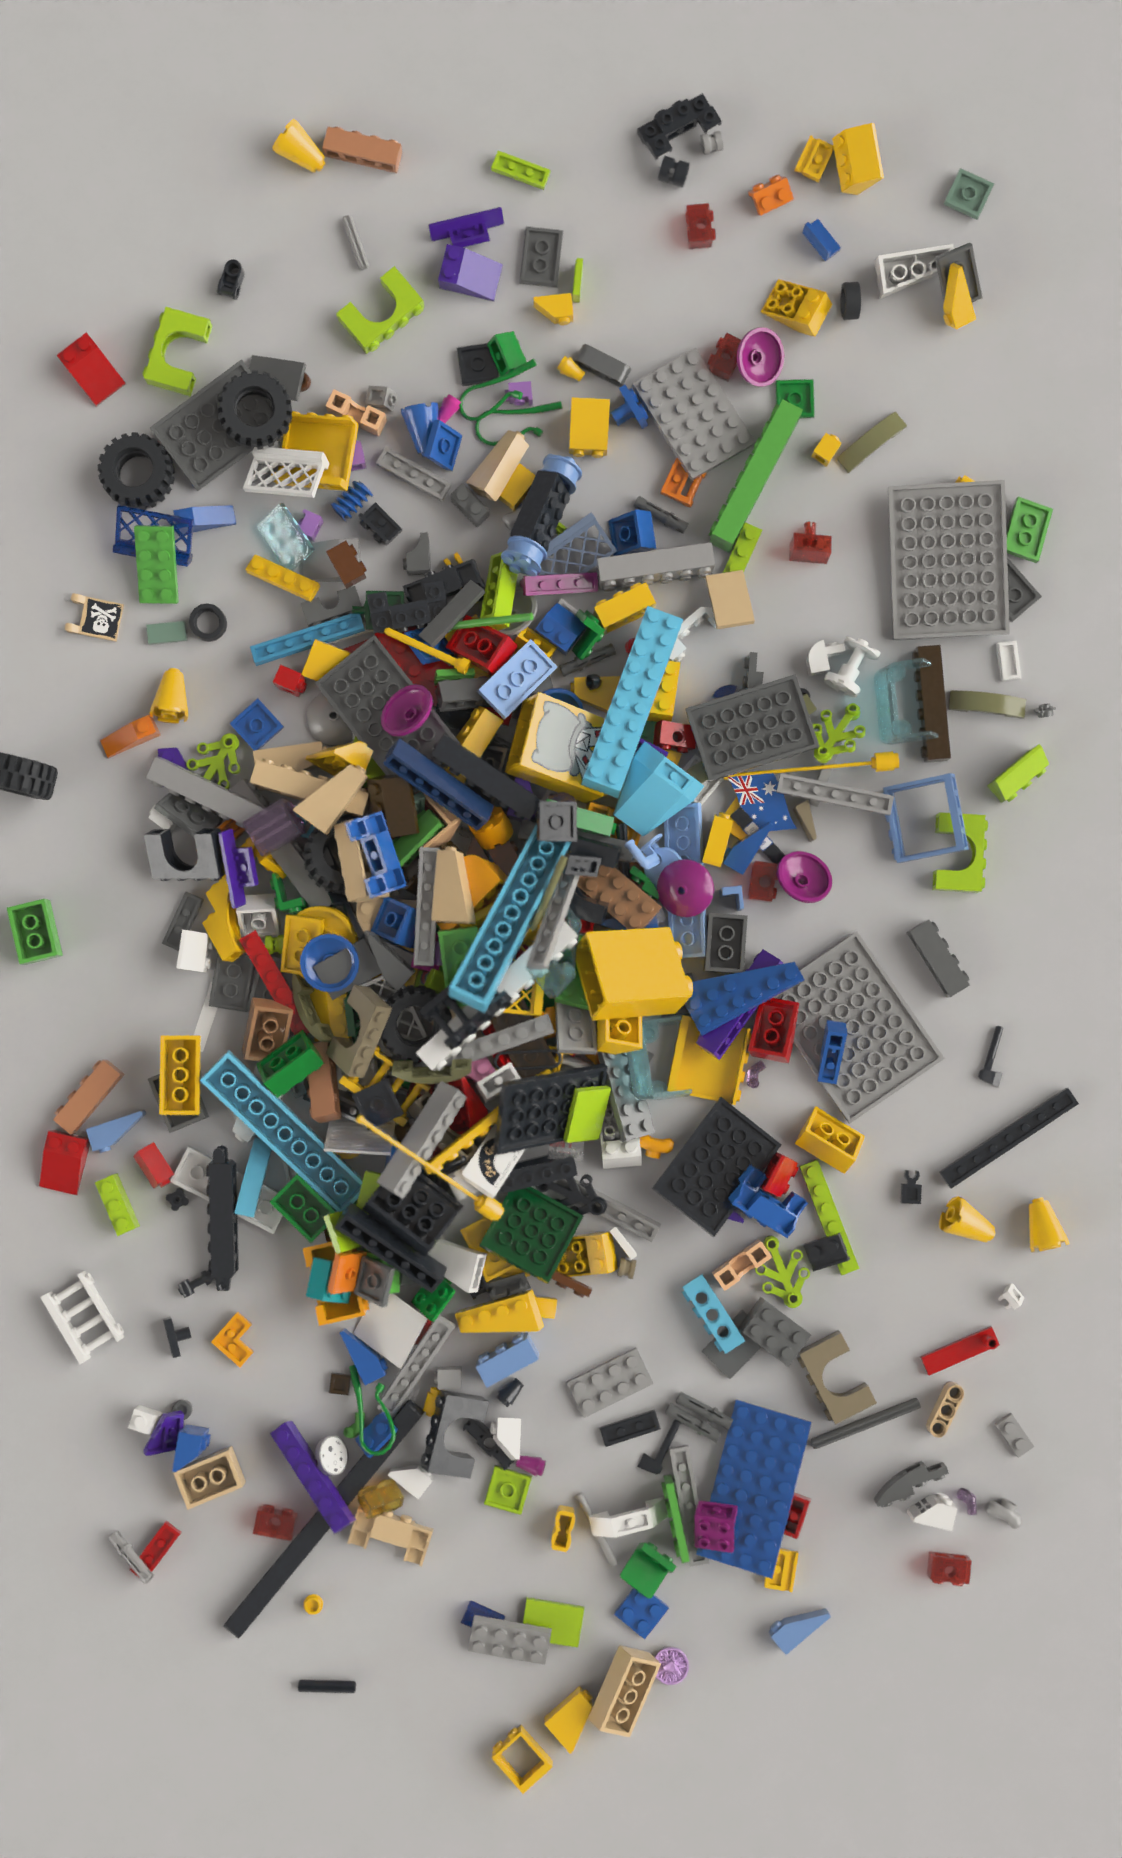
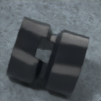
M664 156L658 181L665 183L672 181L673 185L683 188L690 163L681 160L676 162L675 158ZM671 168L675 169L674 174L670 173Z

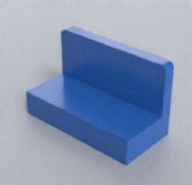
M816 219L811 224L807 222L804 225L802 233L825 262L840 251L841 247L819 219Z

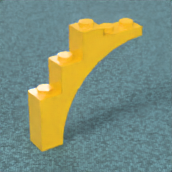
M254 835L247 838L240 847H252L255 859L254 849L258 846L264 848L268 843L265 838ZM225 874L221 880H218L219 882L213 884L211 889L205 893L215 912L209 914L202 924L222 961L234 962L246 951L239 941L241 934L236 908L233 909Z

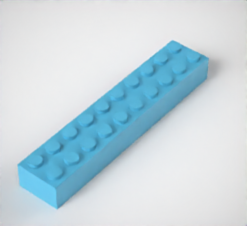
M647 606L581 785L618 798L684 619Z
M536 824L449 987L450 997L484 1013L486 1012L531 926L560 856H565V853H569L568 850L572 842L537 841Z
M228 1050L201 1077L200 1081L337 1212L343 1211L350 1202L354 1203L359 1198L363 1178L336 1152H324L325 1142L281 1099L276 1098L264 1083L233 1053Z

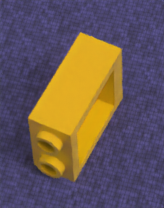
M522 1725L511 1729L507 1734V1738L503 1742L501 1740L498 1741L492 1748V1759L522 1794L553 1767V1760ZM520 1736L541 1758L523 1777L518 1774L501 1754Z

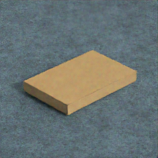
M743 570L707 575L705 580L716 629L754 624L755 619Z

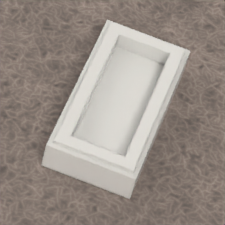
M1017 642L997 643L996 648L1001 681L1021 679Z

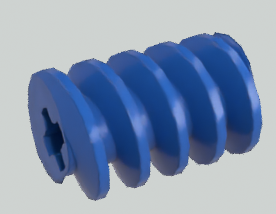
M353 481V487L348 486V493L342 492L343 499L340 497L336 498L338 504L331 503L333 510L344 521H346L345 516L352 518L350 511L358 512L355 507L356 505L361 508L363 507L361 500L368 502L366 495L373 497L372 492L360 481Z

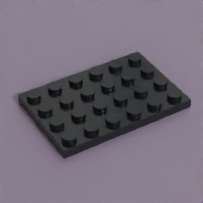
M602 1063L502 1082L494 1152L499 1155L564 1141L563 1138L575 1088L605 1086L608 1066Z
M720 1097L652 1189L709 1235L715 1237L736 1208L728 1197L740 1185L738 1179L750 1165L762 1172L782 1144Z

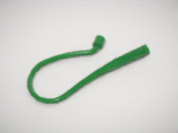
M531 359L498 378L467 388L459 400L461 402L459 405L461 415L467 420L479 421L493 413L509 396L512 395L513 398L520 400L523 393L514 390L506 393L495 406L478 417L467 416L463 410V400L468 392L516 377L524 373V371L537 366L535 359Z
M561 401L524 409L495 410L493 413L534 414L563 408ZM481 420L476 421L475 432L479 440L486 445L496 446L499 441L490 442L480 435L479 424ZM527 427L520 432L524 435L528 431H533L538 437H541L543 434V430L538 427Z
M355 1365L349 1366L358 1406L360 1444L370 1455L385 1454L392 1447L396 1435L392 1418L386 1406L379 1398V1393H382L385 1385L378 1382L375 1388V1398L388 1419L392 1433L391 1440L385 1449L372 1451L367 1448L363 1439V1400L359 1374Z

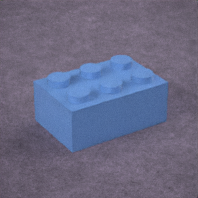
M522 1332L514 1336L512 1342L508 1344L503 1342L496 1346V1350L492 1353L487 1351L478 1356L476 1369L486 1388L539 1360V1352L529 1333L524 1335Z

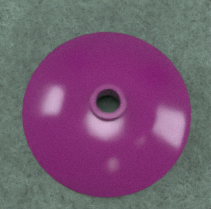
M763 327L754 328L744 335L739 344L737 364L740 374L746 382L757 387L768 386L779 377L784 365L783 344L778 335L771 329Z
M409 685L397 691L388 700L382 711L381 724L383 729L392 736H404L416 731L425 723L431 712V693L422 685Z
M803 851L789 853L783 857L778 865V881L783 890L795 900L804 903H816L823 900L832 888L830 870L820 858L811 853Z
M688 859L674 861L663 869L658 878L657 891L659 900L666 910L676 916H696L702 913L713 899V879L708 870L696 861ZM680 887L684 888V894L680 893Z

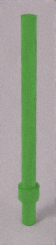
M533 613L458 621L449 632L455 629L532 621L534 616Z

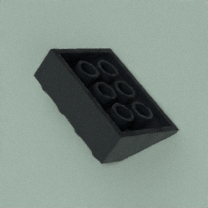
M420 1173L403 1199L380 1185L362 1209L418 1253L426 1257L464 1205Z

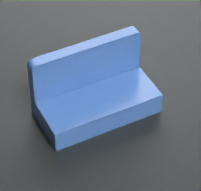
M742 885L722 887L719 890L720 898L735 896L737 911L744 909Z

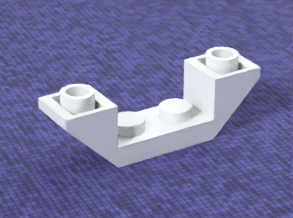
M700 607L682 622L669 661L679 662L686 656L684 653L687 648L678 638H685L690 633L689 629L695 625L697 627L705 620L703 617L714 628L716 627L712 607Z
M664 1497L645 1501L646 1507L609 1516L607 1511L589 1515L592 1535L615 1538L655 1527L668 1517Z

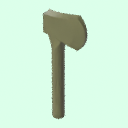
M564 855L560 856L539 908L530 926L532 931L539 925L567 863L568 857Z

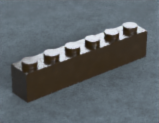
M941 645L918 646L912 652V662L916 664L914 682H917L918 685L915 697L916 701H919L920 709H917L918 720H921V728H919V737L923 740L921 757L924 758L925 763L948 761L951 759Z

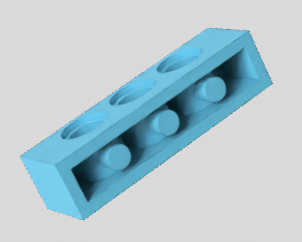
M703 1274L683 1286V1296L687 1302L691 1300L694 1304V1313L698 1319L703 1318L706 1323L703 1327L709 1335H714L716 1338L714 1344L720 1352L724 1351L726 1354L745 1342V1339ZM700 1292L705 1293L707 1296V1301L703 1304L696 1301V1295ZM708 1310H716L718 1317L715 1320L708 1319L706 1315ZM720 1326H726L729 1333L727 1336L721 1337L718 1335L717 1329Z

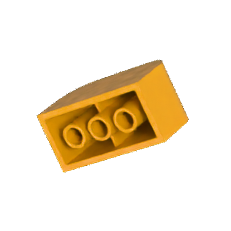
M476 855L464 856L475 914L496 901L508 876L495 863ZM436 922L442 930L460 928L458 923Z

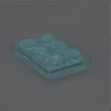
M279 503L256 526L282 566L291 571H294L315 550L284 503Z

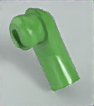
M355 1412V1423L346 1427L343 1431L346 1438L352 1439L359 1435L358 1412Z

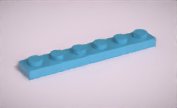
M349 614L250 646L255 665L259 666L311 649L314 639L330 643L364 632L365 628L360 614Z

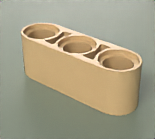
M951 1381L944 1385L927 1420L926 1428L934 1437L941 1438L947 1433L964 1398V1390L956 1382ZM956 1387L958 1389L957 1394L950 1396V1390ZM944 1405H949V1411L946 1414H942L941 1408ZM935 1423L941 1424L938 1431L932 1430Z

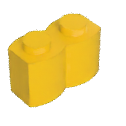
M559 1505L557 1508L555 1526L551 1534L552 1550L568 1551L571 1544V1531L575 1524L574 1507Z

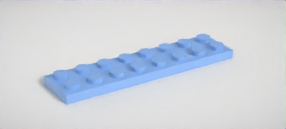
M690 803L664 822L665 847L677 852L682 859L693 860L704 866L702 862L701 803ZM706 909L693 917H679L668 911V926L671 929L674 941H678L682 947V958L706 957Z

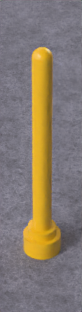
M385 628L384 630L386 635L455 666L459 673L465 675L470 667L471 660L464 657L457 659L391 628Z

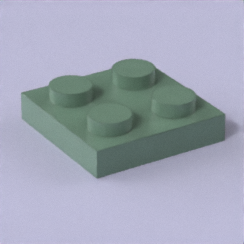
M960 168L944 205L978 220L994 183Z

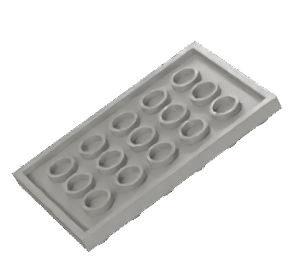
M696 348L632 384V388L671 450L679 459L691 481L756 443Z

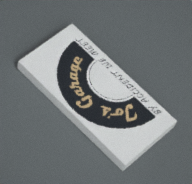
M497 1124L493 1126L460 1175V1178L491 1199L494 1198L525 1151L523 1149L497 1155L494 1152Z

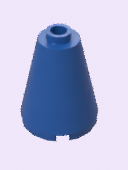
M431 402V406L421 403L407 406L405 409L401 408L402 417L418 454H422V457L425 454L433 421L438 420L439 407L436 402Z

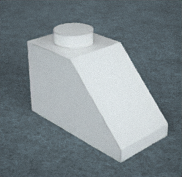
M510 1062L477 1082L476 1088L484 1101L488 1102L501 1094L502 1082L521 1078Z
M138 1405L133 1411L128 1428L152 1435L164 1413Z
M496 1418L490 1427L493 1440L510 1460L520 1459L521 1419Z
M419 1464L393 1467L388 1472L390 1478L417 1499L421 1497L434 1478L432 1473L425 1471Z

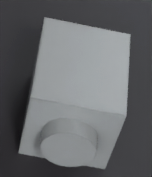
M462 1366L438 1367L437 1372H434V1384H437L438 1390L461 1389Z

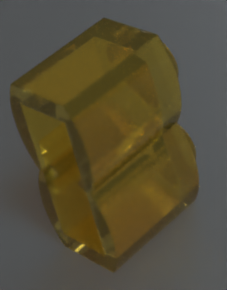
M385 1479L380 1481L378 1485L363 1487L358 1492L357 1498L367 1519L375 1518L384 1512H391L403 1506L404 1496L393 1479Z

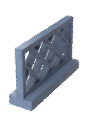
M592 512L550 541L545 560L553 561L551 572H547L541 568V575L558 574L553 573L555 562L566 563L564 574L567 573L568 564L579 566L578 573H586L597 565V555L604 558L611 556L617 551ZM593 525L599 531L598 539L587 537L588 529ZM573 539H584L582 550L571 548ZM586 540L597 541L595 552L584 551ZM599 542L607 543L611 551L607 554L597 553ZM559 549L568 550L567 561L555 559ZM570 551L581 552L580 564L569 562ZM584 553L595 555L594 562L591 565L582 564Z

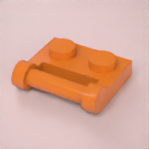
M676 458L660 494L678 501L684 506L692 507L695 493L707 472L693 480L685 497L681 495V492L689 475L683 469L679 459Z

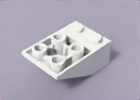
M607 1106L600 1133L603 1169L642 1166L640 1138L622 1142L612 1106Z

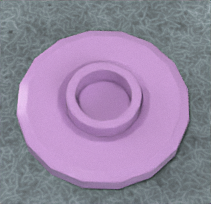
M666 1647L655 1655V1658L661 1663L656 1678L661 1683L676 1685L684 1680L689 1670V1662L685 1653L675 1647Z

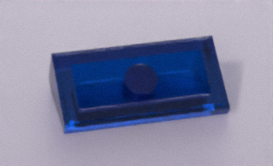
M470 1600L460 1623L472 1628L474 1615L504 1620L505 1615Z

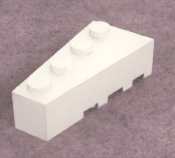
M949 244L878 255L874 262L879 298L882 299L938 275L935 256L954 249V245Z

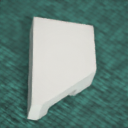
M617 1227L610 1230L611 1234L631 1260L635 1258L637 1253Z

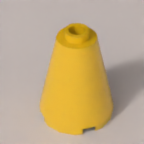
M292 119L286 125V130L280 133L272 147L273 151L313 173L316 171L320 172L326 164L324 162L325 156L298 121Z
M169 668L164 672L150 708V716L152 718L153 715L157 716V720L160 722L177 724L179 720L184 719V722L188 720L189 714L184 676L176 668Z
M955 1196L946 1204L948 1209L946 1213H941L939 1228L945 1233L984 1243L994 1238V1226L964 1198Z
M1043 1197L1033 1199L1032 1203L1029 1204L1031 1253L1035 1252L1034 1248H1039L1040 1252L1059 1248L1063 1242H1065V1245H1069V1240L1048 1200L1044 1201Z

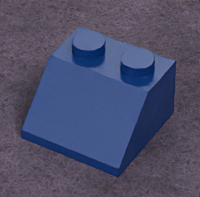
M635 509L608 520L611 542L617 550L613 553V556L657 549L651 511Z
M556 603L535 628V632L557 647V650L566 656L587 626L577 616L559 603Z
M391 897L384 898L371 932L394 943L411 948L415 940L417 908Z
M186 1424L180 1430L172 1472H177L198 1457L203 1450H206L211 1440V1434H208L209 1428Z

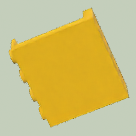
M292 411L291 424H289L287 434L284 433L282 449L324 452L329 462V467L323 471L317 489L347 491L359 424L349 415L335 417L332 414H324V416H319L312 412H308L305 415ZM278 466V471L283 469L284 466ZM295 467L290 470V473L293 475L301 470V468ZM311 469L307 474L311 476L317 472V469ZM287 472L280 476L278 479L280 480V482H282L286 478L290 477V475ZM303 474L295 480L297 483H300L301 481L306 479L307 476ZM292 481V482H290L289 484H287L286 486H292V487H293V486H295L296 484L294 483V481ZM311 482L305 485L304 488H311Z
M681 1015L666 1091L718 1101L722 1097L728 1103L735 1105L736 1101L739 1102L741 1097V1090L738 1089L740 1082L743 1083L745 1071H742L743 1064L748 1062L749 1053L746 1050L752 1033H750L751 1029L742 1028L724 1055L718 1060L701 1049L696 1043L700 1032L692 1017Z

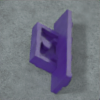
M498 207L431 223L428 225L431 241L450 237L452 245L463 248L488 242L490 238L487 228L503 225L502 208Z
M233 829L219 832V843L226 872L229 898L234 909L246 905L243 887L259 885L252 847L236 848Z

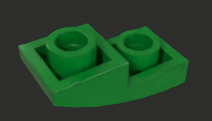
M633 866L629 872L632 875L631 879L638 884L641 882L645 883L641 890L652 899L658 900L659 894L654 884L643 872Z

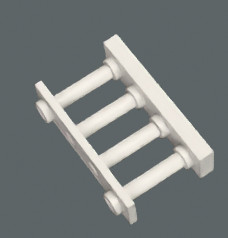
M86 1271L78 1274L80 1279L78 1282L56 1294L50 1291L40 1297L79 1364L91 1358L90 1351L114 1337L117 1342L124 1338L122 1326L115 1322L93 1285V1277L90 1273H86ZM85 1287L90 1297L68 1311L63 1310L60 1305L61 1301ZM95 1304L100 1314L77 1328L73 1327L70 1322L71 1317ZM104 1320L109 1331L90 1343L83 1344L80 1334Z

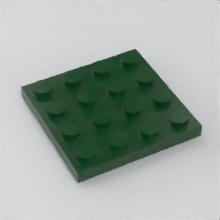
M532 1187L508 1192L502 1203L504 1208L502 1216L497 1221H492L479 1247L548 1284L584 1216Z

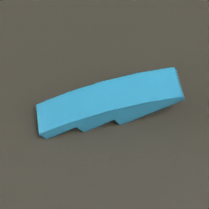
M254 1138L234 1214L252 1218L255 1216L272 1149L260 1138Z

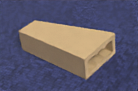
M508 430L467 480L466 483L477 495L495 502L500 497L529 446L524 441V435L519 431L513 432Z
M319 741L254 750V765L256 760L262 761L264 758L274 761L279 767H281V764L291 766L296 772H300V770L309 771L318 766L305 759L306 756L327 749V746H324Z
M350 764L298 804L293 811L328 835L367 781L366 771L359 765L354 767Z
M445 847V850H437L431 920L439 923L475 924L476 919L463 853L456 851L454 847Z

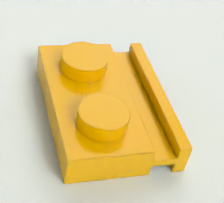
M810 135L794 172L802 173L803 176L819 183L834 151V146L821 139L817 140Z
M780 1548L773 1578L765 1577L764 1588L793 1592L798 1551Z

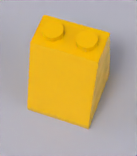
M572 397L569 454H573L575 457L592 455L594 458H602L607 456L610 399Z

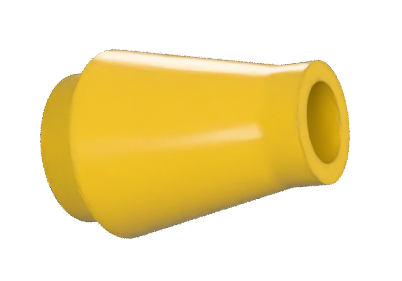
M564 356L557 367L561 374L579 382L586 373L571 357Z

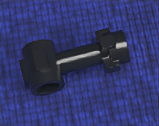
M204 1270L201 1272V1277L191 1282L186 1279L177 1284L179 1286L178 1290L181 1296L183 1295L186 1298L195 1293L194 1289L204 1283L208 1286L215 1278H211L209 1270Z

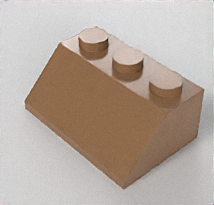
M252 997L242 1045L244 1060L261 1061L287 1041L293 1009L270 999Z

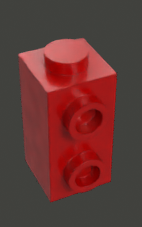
M154 1142L136 1152L133 1157L153 1189L158 1186L163 1188L171 1182L170 1179L174 1173Z

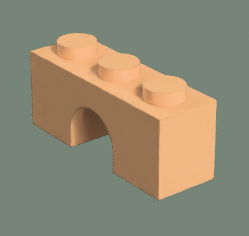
M333 389L326 404L329 414L335 417L349 415L359 424V428L378 437L387 422L384 412L369 405L367 408L356 404L350 396Z
M758 1239L712 1271V1274L724 1291L740 1281V1278L753 1268H758L771 1259L772 1256L761 1240Z

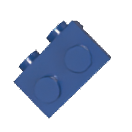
M381 1412L376 1415L373 1421L363 1429L364 1444L372 1451H378L391 1438V1428L385 1413ZM358 1436L355 1439V1441L362 1449V1451L365 1453V1455L369 1458H372L374 1455H370L362 1448Z

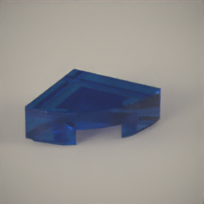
M726 685L720 687L715 691L712 698L717 699L733 694L737 686Z

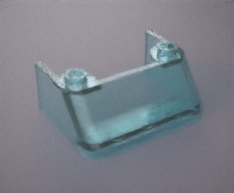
M925 658L894 662L879 669L874 675L879 736L883 743L893 745L938 738V734L932 731L912 733L911 724L906 720H899L895 682L903 680L908 669L931 666V662Z
M569 907L564 921L579 936L581 921ZM578 943L569 950L567 948L563 951L562 954L564 956L558 962L551 960L547 969L530 970L526 966L528 972L549 998L559 997L572 982L573 977H575L574 968Z
M681 1016L642 1021V1049L627 1052L632 1093L637 1099L664 1100L687 1097L692 1093V1089L668 1092L667 1086L662 1081H651L646 1044L657 1040L659 1036L658 1027L676 1025L681 1021Z

